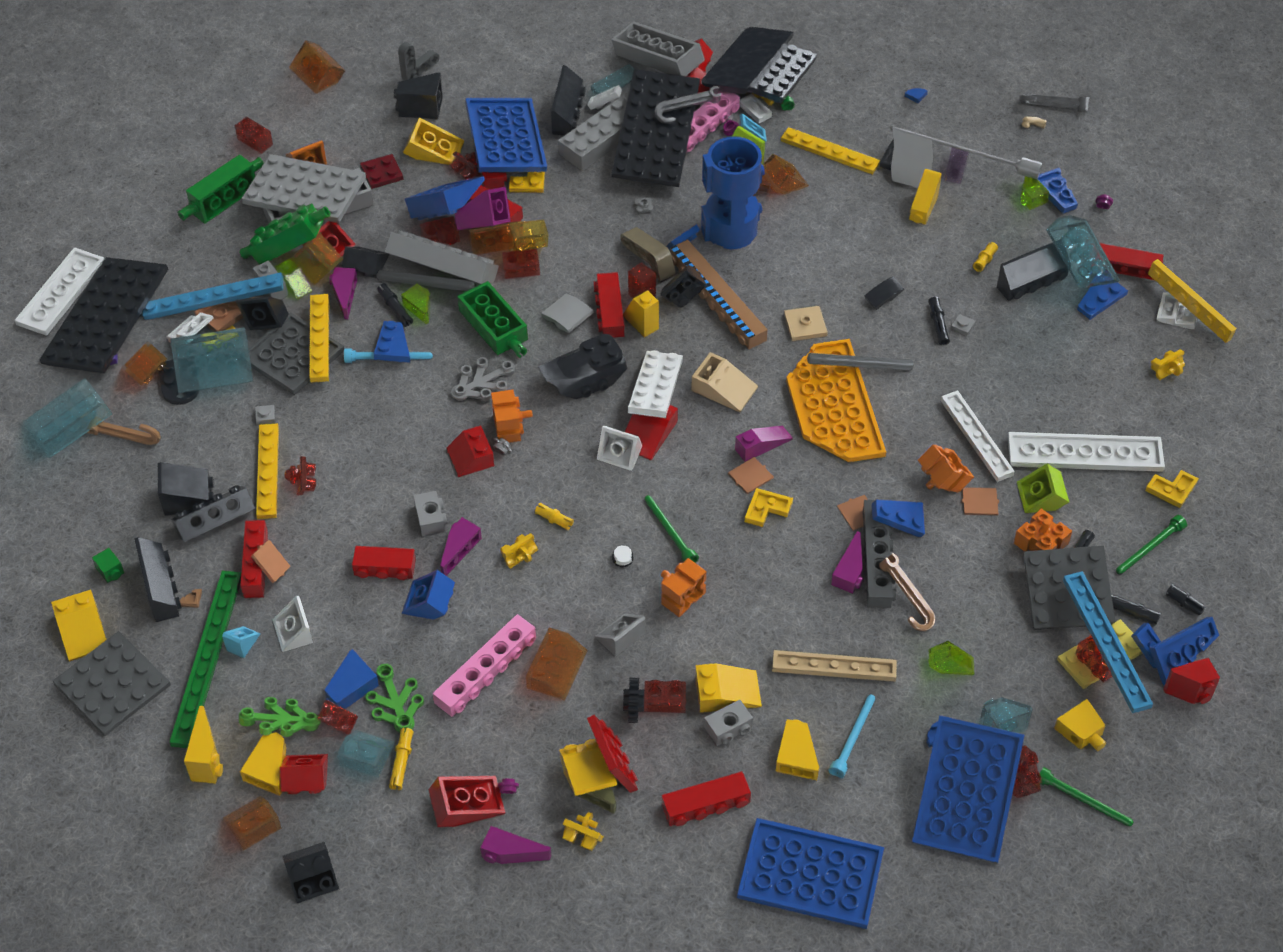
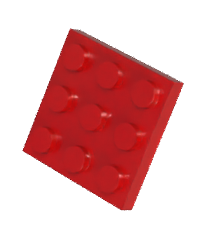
M595 715L588 717L587 720L609 771L630 793L638 790L635 783L638 781L637 776L628 767L630 760L626 753H622L620 749L623 745L618 735H614L612 729L607 727L603 719L599 720Z

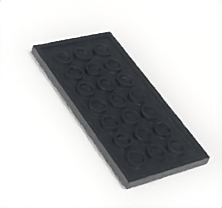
M634 69L614 159L612 178L673 187L680 186L695 105L662 113V116L665 118L674 117L676 119L674 123L670 124L661 123L657 120L655 109L663 101L697 94L700 78Z
M105 257V260H103L101 266L95 272L39 359L41 364L105 373L113 361V357L118 353L169 270L167 265Z

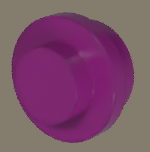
M734 120L727 121L723 125L724 134L732 136L739 124Z
M1106 194L1097 196L1095 200L1096 206L1102 209H1109L1113 204V199Z
M505 778L502 779V782L498 783V788H500V793L515 794L519 784L515 783V779Z

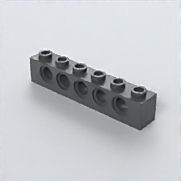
M864 500L863 532L867 607L891 608L892 601H896V589H892V584H895V580L889 572H884L880 568V563L890 556V552H893V540L889 538V536H892V527L873 520L872 503L875 500Z

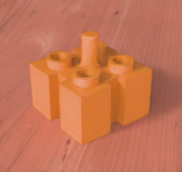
M514 389L492 392L493 417L498 440L503 438L509 443L521 441L520 434H524L523 424L520 422H523L524 418L533 417L532 410L520 411L519 397H515Z
M933 444L918 459L922 465V471L927 475L931 474V479L926 483V487L930 490L935 486L938 489L942 488L949 492L958 493L974 478L969 469L963 466L962 460L954 450L943 449L941 446Z
M1041 508L1031 517L1030 524L1026 522L1016 531L1014 544L1023 551L1063 549L1069 544L1072 530L1061 522L1058 524L1054 523V517Z
M689 558L677 565L675 574H671L667 570L662 571L661 577L664 579L661 582V604L680 618L690 608L691 604L696 603L706 593V584L704 582L706 581L707 571Z

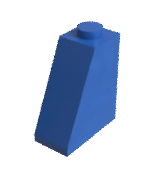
M353 649L349 651L325 688V702L331 710L334 708L338 713L379 686L377 675Z

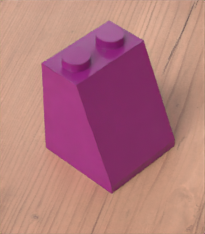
M506 187L485 190L457 210V213H455L457 230L511 222Z

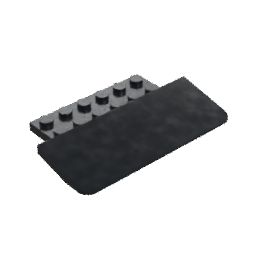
M749 27L740 34L702 78L701 83L709 88L718 86L719 91L739 94L750 92L782 104L812 66L817 54L809 50L797 48L795 45H788V42L793 38V31Z

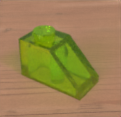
M1025 176L1020 197L1022 205L1032 210L1046 204L1049 191L1038 179Z
M290 258L275 266L276 271L282 273L287 290L297 300L312 292L301 269Z
M417 283L401 294L402 305L427 325L430 319V292Z
M945 641L929 648V666L940 674L974 675V657L950 641Z

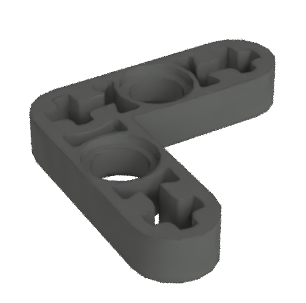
M403 42L398 49L400 72L403 81L420 77L421 73L426 72L439 61V54L433 50L427 51L416 60L414 46L407 42Z

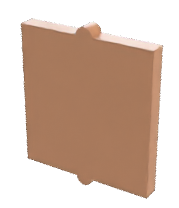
M755 457L728 472V475L736 482V485H739L747 494L774 478L766 469V466L762 465Z
M996 488L962 489L963 499L961 502L964 504L965 515L999 514V500L997 499Z
M865 495L849 499V501L837 505L853 531L863 527L864 500H868Z
M267 540L263 545L257 547L258 550L251 557L270 581L274 583L279 577L285 575L284 572L290 565L272 542Z

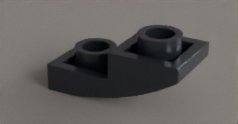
M892 276L874 287L864 297L877 310L888 300L892 301L904 291V288Z

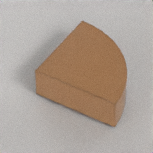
M202 589L192 590L191 593L180 599L181 606L199 608Z

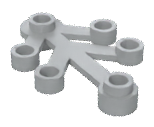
M480 357L477 359V371L474 380L469 384L467 382L468 378L472 375V367L469 365L462 366L460 383L452 388V397L458 401H463L468 397L489 401L491 399V390L499 392L508 389L507 382L504 380H500L497 383H491L490 381L502 375L506 377L512 376L515 373V365L511 361H504L499 369L483 376L485 369L488 367V360L485 357ZM481 388L482 390L479 392L474 391V389Z

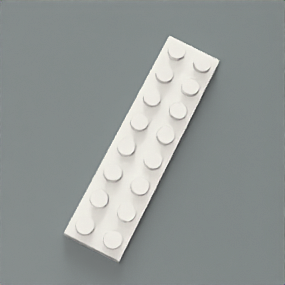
M1008 433L1011 467L1040 468L1048 463L1054 468L1163 472L1165 468L1161 437Z

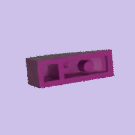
M335 267L333 274H330L329 283L333 287V292L344 319L348 320L358 280L357 273L354 268Z
M783 425L754 428L736 436L735 450L743 461L746 462L753 457H757L793 440V438Z
M463 517L451 526L440 564L441 572L447 576L482 539L480 527Z
M858 531L832 574L831 585L852 594L856 588L860 589L864 580L861 577V533Z
M490 826L480 847L481 857L491 864L495 862L509 864L546 861L552 857L551 847Z

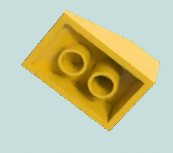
M419 118L412 128L403 153L417 160L455 166L465 140Z
M91 590L51 602L69 662L85 657L107 640Z
M717 663L696 665L695 680L700 713L718 711L738 700H741L746 708L762 707L755 670Z
M199 706L184 763L191 781L216 784L217 778L222 776L223 765L219 760L220 756L216 749L204 706Z
M589 739L579 745L570 744L563 749H559L563 772L575 796L617 785L615 776L609 771L596 739Z

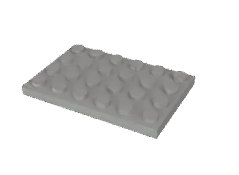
M270 154L243 195L242 203L286 213H293L300 206H307L312 203L317 210L324 206L329 209L331 216L324 220L340 223L366 179V174L361 171Z

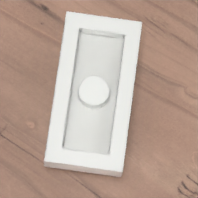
M618 85L591 97L588 107L590 110L600 109L606 103L614 102L620 97L622 89Z
M753 94L740 99V107L758 124L772 117V111Z

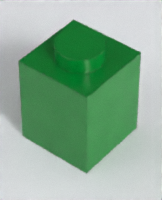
M110 548L92 557L95 568L107 583L119 579L124 574L121 562Z

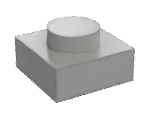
M959 314L952 324L951 330L968 336L976 321Z
M274 405L255 407L257 425L275 423Z

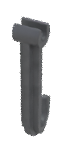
M713 86L710 91L663 101L656 106L655 116L661 123H674L676 120L674 117L665 118L662 116V113L706 102L718 103L721 98V93H718L719 87Z
M1021 94L1019 96L1021 103L1074 108L1077 111L1088 112V97H1079L1078 99L1034 94Z

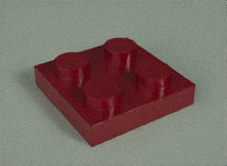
M393 154L360 163L371 189L404 180Z

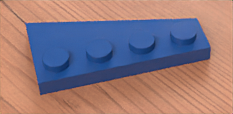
M1206 617L1150 647L1164 686L1172 668L1193 662L1197 658L1196 656L1219 636L1213 617Z

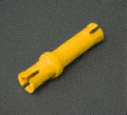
M405 728L400 730L399 741L395 746L396 755L389 783L390 789L396 790V786H398V790H402L408 755L412 751L410 746L414 731L406 728L405 733Z

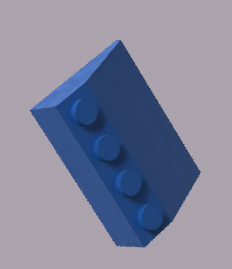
M484 176L443 184L405 198L410 218L422 220L457 213V209L463 207L484 182Z

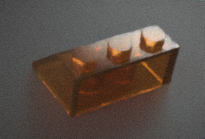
M308 40L304 41L289 66L316 94L337 84L346 71L319 44Z
M522 221L468 229L471 251L476 255L524 247Z
M549 627L526 675L527 689L566 700L588 650L570 634Z

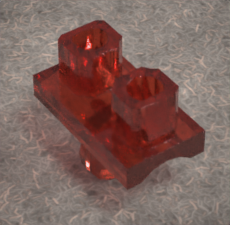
M457 151L452 154L455 159L450 164V167L457 173L464 167L465 169L460 173L464 179L481 176V173L477 171L476 166L478 165L475 152L466 153L465 157Z
M300 456V464L297 467L290 466V469L285 471L286 480L290 481L291 484H295L297 481V495H303L304 491L315 490L316 479L307 478V476L315 475L316 464L306 462V457Z
M324 700L322 708L316 717L317 720L346 735L351 734L358 718L357 715L328 700Z

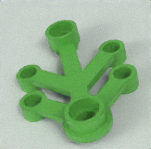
M381 664L377 668V676L380 681L384 682L390 699L378 695L375 691H369L366 694V701L369 704L377 703L395 710L396 716L386 713L382 708L377 707L372 710V718L375 721L384 720L394 724L395 730L399 733L402 728H405L404 733L406 728L413 730L415 726L413 716L417 709L424 705V698L420 694L414 695L406 713L403 710V706L411 692L417 689V680L415 678H408L405 681L404 689L398 696L392 680L394 676L392 666L390 664ZM383 673H389V675L382 676ZM411 682L415 683L412 687L408 686ZM370 696H375V699L370 700L368 698ZM416 699H421V702L415 703L414 701ZM377 712L382 713L380 716H375ZM403 722H407V723H408V724L405 725V726H401V723H403Z
M267 697L264 707L275 714L255 713L252 708H243L239 713L238 720L242 726H252L255 724V720L270 721L260 723L259 733L269 735L272 731L281 728L280 734L284 737H290L301 729L315 731L321 723V718L311 712L306 713L299 708L296 699H288L285 702V709L297 715L291 716L277 705V699L274 697Z

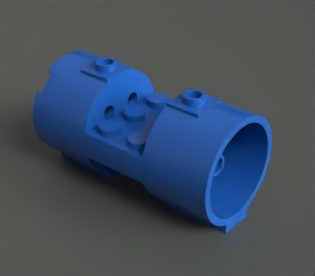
M742 137L722 138L711 145L708 154L703 155L702 182L706 193L712 192L713 194L708 198L706 205L701 206V232L705 242L711 241L713 244L722 246L724 249L746 247L757 236L762 205L758 203L756 196L753 195L758 191L760 183H762V175H765L764 166L761 165V150L749 139Z

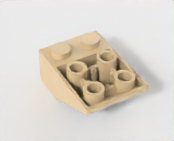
M711 352L692 376L691 391L737 412L743 410L758 388L752 380L727 359Z

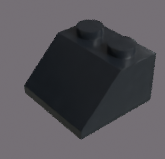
M345 246L342 268H354L356 273L360 271L364 272V276L374 277L379 270L383 269L390 254L359 246Z
M259 297L236 300V304L250 330L281 328L289 315L281 299Z

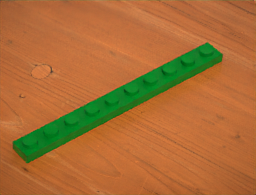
M224 570L221 572L169 742L171 747L188 748L199 706L205 705L224 641L222 637L223 632L227 631L241 584V572Z

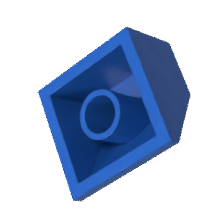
M439 570L413 580L402 614L433 620L444 616L448 610L449 600L453 595L455 582Z

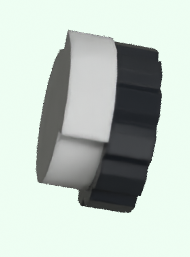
M618 546L612 554L613 563L619 567H628L634 560L633 552L627 546Z

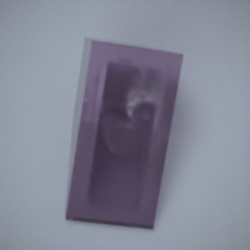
M952 147L945 181L961 184L970 152Z

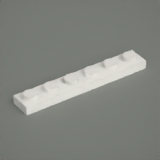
M959 391L941 396L942 404L996 482L1014 476L1015 471Z

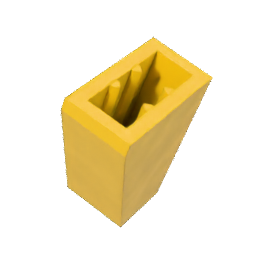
M929 169L924 170L911 206L909 220L915 223H927L939 195L942 173Z
M647 290L633 298L623 313V317L643 337H646L659 329V301Z
M796 719L786 720L776 762V772L812 780L818 779L819 765L807 723Z
M276 732L262 735L240 771L244 782L279 796L282 794L280 766L286 756L287 748L282 735Z

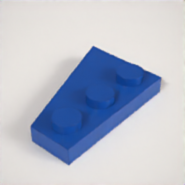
M1060 168L1039 174L1038 179L1032 178L1031 182L1062 213L1077 208L1078 203L1072 191L1067 188V181L1065 178H1062Z
M1101 271L1079 303L1077 310L1091 320L1126 296L1128 290L1104 271Z
M383 322L374 351V360L410 363V354L402 322Z
M875 500L872 503L873 520L917 537H922L925 534L922 502Z

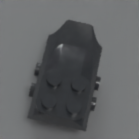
M601 334L583 341L578 349L538 366L545 380L555 385L561 395L576 400L582 397H589L597 391L608 389L628 369L622 350L615 339L609 334Z

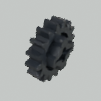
M629 677V689H624L623 711H628V723H638V712H644V689H639V678Z

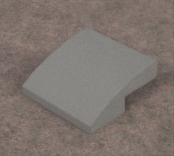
M564 294L544 310L541 315L545 320L555 323L559 330L570 333L594 312L581 300L569 294Z

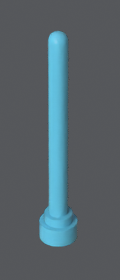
M352 348L344 349V363H352L356 359H374V352H356ZM409 352L410 359H432L433 357L431 352Z
M868 695L839 758L830 765V774L839 778L845 776L847 772L846 761L875 701L874 695Z

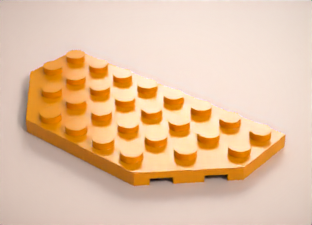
M850 339L813 344L809 353L855 356ZM808 354L803 356L794 371L790 372L786 377V383L803 439L847 462L886 457V449L859 367L809 364L807 362Z

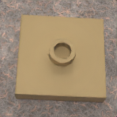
M820 306L784 310L785 320L792 341L827 336L828 332Z

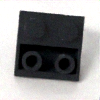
M688 264L662 288L660 295L679 308H682L700 293L707 284L698 270Z
M325 842L282 856L297 904L339 889Z

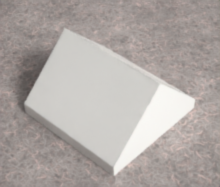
M603 426L597 460L632 471L642 448L640 438Z
M295 596L272 619L282 652L313 643L300 597Z

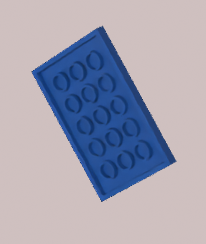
M466 98L465 105L479 172H547L546 158L532 98Z
M939 715L912 843L998 863L1025 735Z
M757 818L737 899L867 929L884 847Z

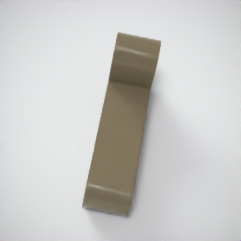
M638 227L620 235L621 242L628 250L650 264L652 275L659 280L658 283L675 275L672 255L665 245Z

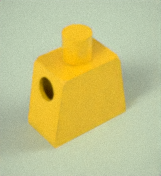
M1088 699L1057 718L1054 729L1079 749L1091 744L1096 751H1100L1106 745V742L1100 737L1103 735L1105 723Z

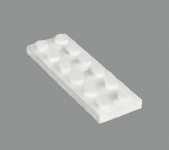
M74 247L14 320L16 325L47 336L86 288L105 258Z
M655 350L646 352L628 406V413L666 418L682 365L683 355L660 353Z

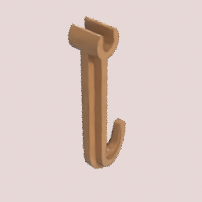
M92 416L86 426L89 429L87 433L97 435L102 433L147 445L157 444L161 439L159 431L148 425L140 424L139 429L146 431L142 432L106 423L98 416Z
M892 553L880 563V568L884 572L890 573L925 622L924 625H921L913 617H909L908 622L918 631L930 630L935 623V614L898 565V556Z

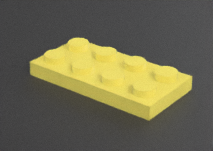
M1120 619L1111 624L1130 661L1141 655L1142 651L1131 637L1133 632ZM1092 636L1057 658V661L1083 689L1111 673Z

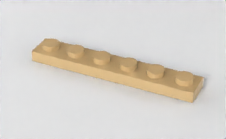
M774 650L772 672L895 682L897 660Z

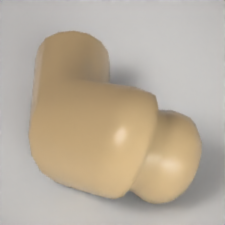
M1026 116L1022 119L1021 125L1022 127L1030 128V124L1044 129L1047 121L1038 117Z

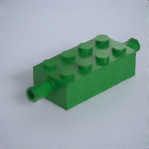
M239 154L188 188L186 193L189 204L177 211L179 218L185 221L188 217L194 215L206 224L240 201L256 177L255 172L262 168L263 160L257 157L254 161L249 162Z
M312 203L307 206L302 205L295 212H288L281 219L271 221L266 227L261 226L257 228L253 238L250 240V244L239 250L241 257L247 259L253 256L260 265L316 238L324 219L331 216L329 209L324 206L317 210Z
M489 281L469 291H462L463 294L457 296L460 313L497 356L509 349H512L519 358L522 357L521 354L525 356L527 349L521 343L528 340L527 325Z

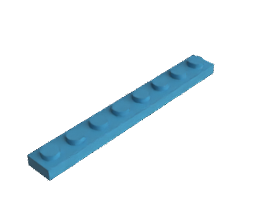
M280 272L152 300L148 302L143 310V317L145 320L228 303L238 299L283 291V275Z
M1083 571L1064 576L1063 582L1131 712L1136 713L1151 709L1153 703Z

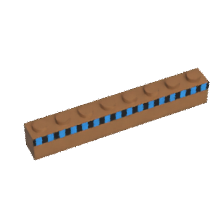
M689 240L670 248L673 265H676L679 272L688 264L698 270L707 284L698 293L699 296L708 302L712 311L715 310L719 319L728 325L731 333L737 335L742 345L751 349L767 341L768 329Z

